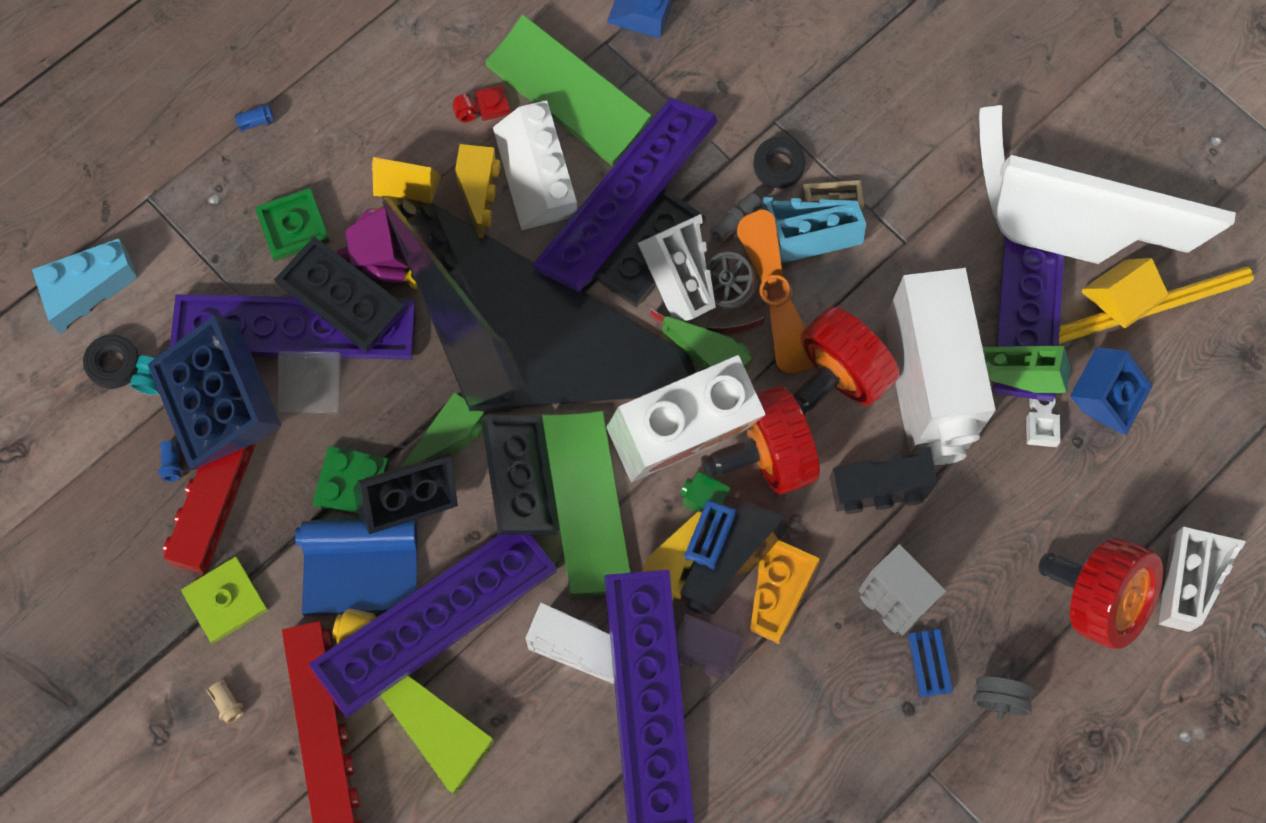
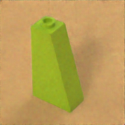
M407 676L381 694L380 697L446 788L456 796L495 742L490 736L411 677Z

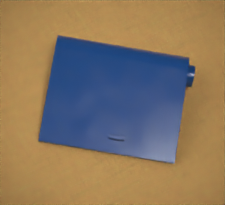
M361 519L302 521L301 527H296V546H301L304 553L303 616L343 614L347 609L370 613L386 612L417 591V520L373 534L367 532Z

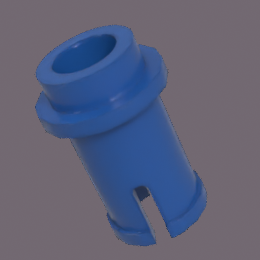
M261 103L258 108L235 114L241 132L262 124L269 126V122L274 121L268 104L263 106Z
M172 440L163 441L160 443L161 467L158 469V474L161 475L163 481L180 480V475L183 474V468L180 467V444L178 441H174V446H172Z

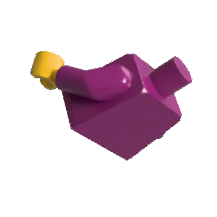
M385 208L367 209L354 225L347 228L346 238L348 246L337 250L336 253L370 279L399 284L408 281L410 287L418 289L415 280L412 279L411 270L409 272L404 270L408 268V263Z

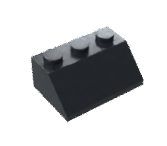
M450 453L358 480L353 489L358 516L369 534L458 506Z

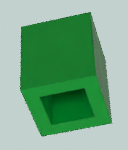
M697 471L693 480L687 478L680 492L684 496L682 506L697 513L698 511H703L707 499L723 505L731 488L714 479H709L706 475ZM712 509L708 519L713 521L717 510Z

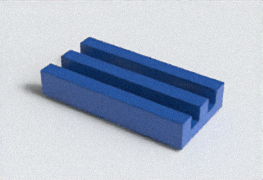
M707 499L684 555L685 559L696 561L700 565H707L715 570L737 515V510ZM712 509L717 510L700 554H697L695 550ZM724 513H726L728 515L726 517V520L724 522V525L722 527V530L720 532L712 555L710 558H708L706 556L708 554V551L710 549V546L712 544V541L714 539L722 516Z
M940 629L930 632L909 633L907 636L919 697L952 693L953 690ZM932 638L943 688H939L930 644V639ZM918 640H922L932 688L929 690L926 689Z

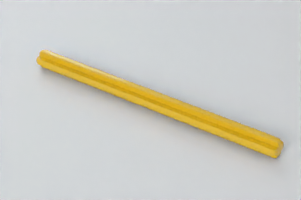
M1243 267L1168 291V298L1141 318L1249 284L1254 280V274L1250 267ZM1106 312L1060 326L1059 344L1120 324Z

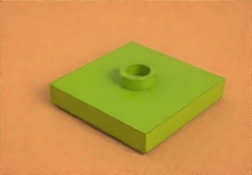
M237 557L232 558L181 589L182 594L212 644H215L269 611Z

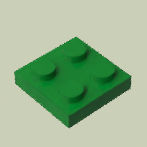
M310 188L254 207L274 262L298 254L314 236L324 244L330 243Z
M328 446L313 498V506L358 516L353 491L357 481L387 472L388 458Z

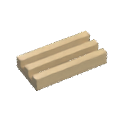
M861 180L803 185L804 202L819 203L820 199L857 200L861 211L864 209ZM856 190V193H829L828 195L811 196V193Z

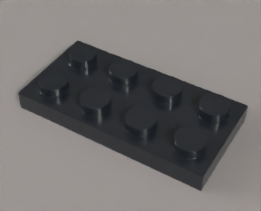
M664 188L598 268L592 278L637 308L656 284L638 243L700 214L703 222L700 224L701 228L706 221V216Z
M315 236L274 279L278 286L366 354L406 310L403 303Z
M486 414L481 421L498 535L557 534L560 531L542 416Z

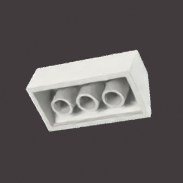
M547 100L520 106L493 127V131L522 231L570 219L577 211V201Z

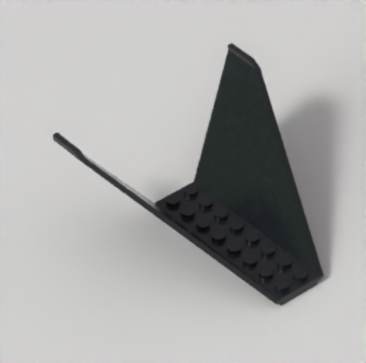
M382 196L383 206L469 411L509 412L512 409L524 406L637 399L697 373L687 353L585 292H578L537 272L532 265L534 262L484 233L483 238H479L475 227L434 203H431V205L429 203H422L417 200Z

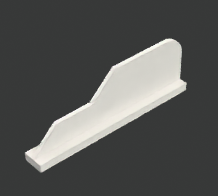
M1010 155L1001 167L1000 176L1003 177L996 208V221L1001 232L1015 243L1096 264L1103 262L1137 240L1189 253L1229 228L1235 222V212Z

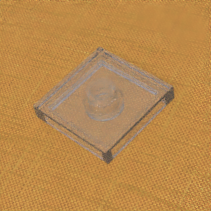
M279 351L277 412L340 413L341 352Z

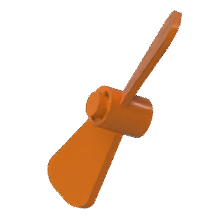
M758 210L740 220L737 234L762 281L760 295L770 308L776 364L780 370L788 374L803 372L814 367L800 342L801 333L806 327L791 301L793 289L787 280L783 278L775 217L767 210Z

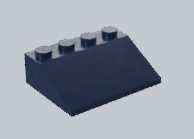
M213 315L148 363L190 470L198 469L259 442L282 426L238 321Z

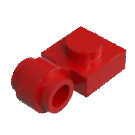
M502 85L475 91V101L468 94L458 95L454 98V103L452 104L455 117L462 123L473 121L478 113H480L482 121L510 114V108Z

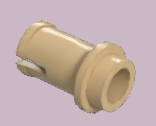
M225 680L209 687L207 693L220 712V720L230 724L242 717L244 714L242 711L243 705L242 703H237Z

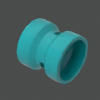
M139 356L136 364L137 373L132 375L129 383L131 388L149 395L159 394L148 367V363L155 358Z

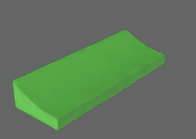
M523 14L503 42L485 60L486 66L532 103L547 100L552 119L611 166L618 162L651 122L650 113Z
M603 411L567 415H542L571 600L606 595L604 576L607 574L630 573Z

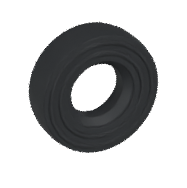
M773 137L764 141L756 150L753 161L754 171L758 179L763 184L776 189L787 188L798 182L803 175L806 164L802 148L795 141L785 137ZM774 154H783L789 158L791 165L786 171L777 172L769 166V158Z
M115 334L101 336L95 339L84 353L83 366L85 373L92 382L100 387L107 389L123 387L130 383L132 375L137 373L136 364L139 352L134 344L123 336ZM112 351L121 353L123 363L119 369L107 372L101 368V359L106 353Z

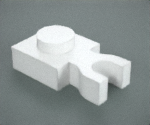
M1029 398V405L1033 412H1029L1026 416L1027 444L1057 447L1060 444V415L1052 414V408L1056 402L1055 399L1053 402L1046 401V405H1042L1038 400Z

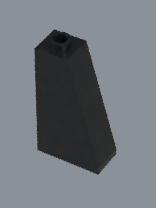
M727 494L723 505L736 509L737 515L715 570L707 565L697 564L695 561L680 592L682 598L687 603L686 607L698 614H703L706 611L714 615L785 534L788 524L784 515ZM724 513L722 516V519L720 521V524L718 526V529L716 531V534L706 556L708 558H710L712 555V552L714 550V547L716 545V542L718 540V537L728 515L726 513Z

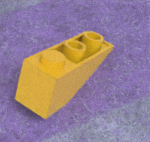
M460 144L455 168L457 184L479 238H483L485 227L490 228L492 211L488 210L489 202L495 201L496 185L492 183L493 178L499 176L500 160L495 158V148Z
M699 511L646 559L642 571L669 570L672 603L674 598L681 599L680 592L686 582L681 580L684 569L690 570L693 564V560H686L684 555L702 514Z

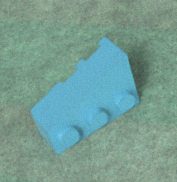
M773 197L763 198V210L771 212L776 220L781 264L863 244L866 222L857 201L820 199L819 203L801 202L799 198H792L791 202L773 201Z
M119 238L32 269L48 321L59 334L68 329L66 326L81 315L83 317L91 312L90 309L103 299L108 300L137 279L130 255Z

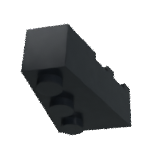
M930 447L921 448V455L902 459V455L899 453L891 455V461L873 463L872 460L833 468L829 477L836 512L845 511V514H856L862 512L863 508L875 506L876 510L892 508L894 503L905 502L907 506L923 503L924 499L929 496L938 483Z

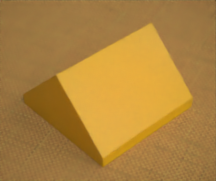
M373 157V196L399 197L431 205L440 183L441 174L431 167Z
M1152 258L1125 259L1082 289V293L1123 328H1127L1162 303L1169 295Z

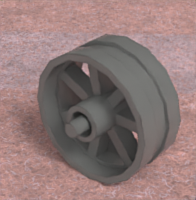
M723 252L708 261L706 269L710 270L711 278L715 277L720 281V283L713 286V293L715 294L725 287L723 301L714 296L715 303L726 308H737L752 299L758 287V274L748 260L734 252ZM739 260L731 272L728 261ZM719 265H723L724 270L720 274L714 272ZM746 265L749 275L737 276L743 266ZM749 281L746 290L743 291L740 288L741 282ZM731 290H736L741 295L734 300H730Z
M1004 673L1003 678L984 676L976 679V693L973 696L974 705L997 712L998 719H1004V714L1026 716L1032 713L1031 702L1035 693V689L1032 686L1010 680V674Z

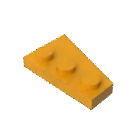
M778 540L759 562L758 580L750 626L752 632L777 644L781 643L816 572L820 558Z

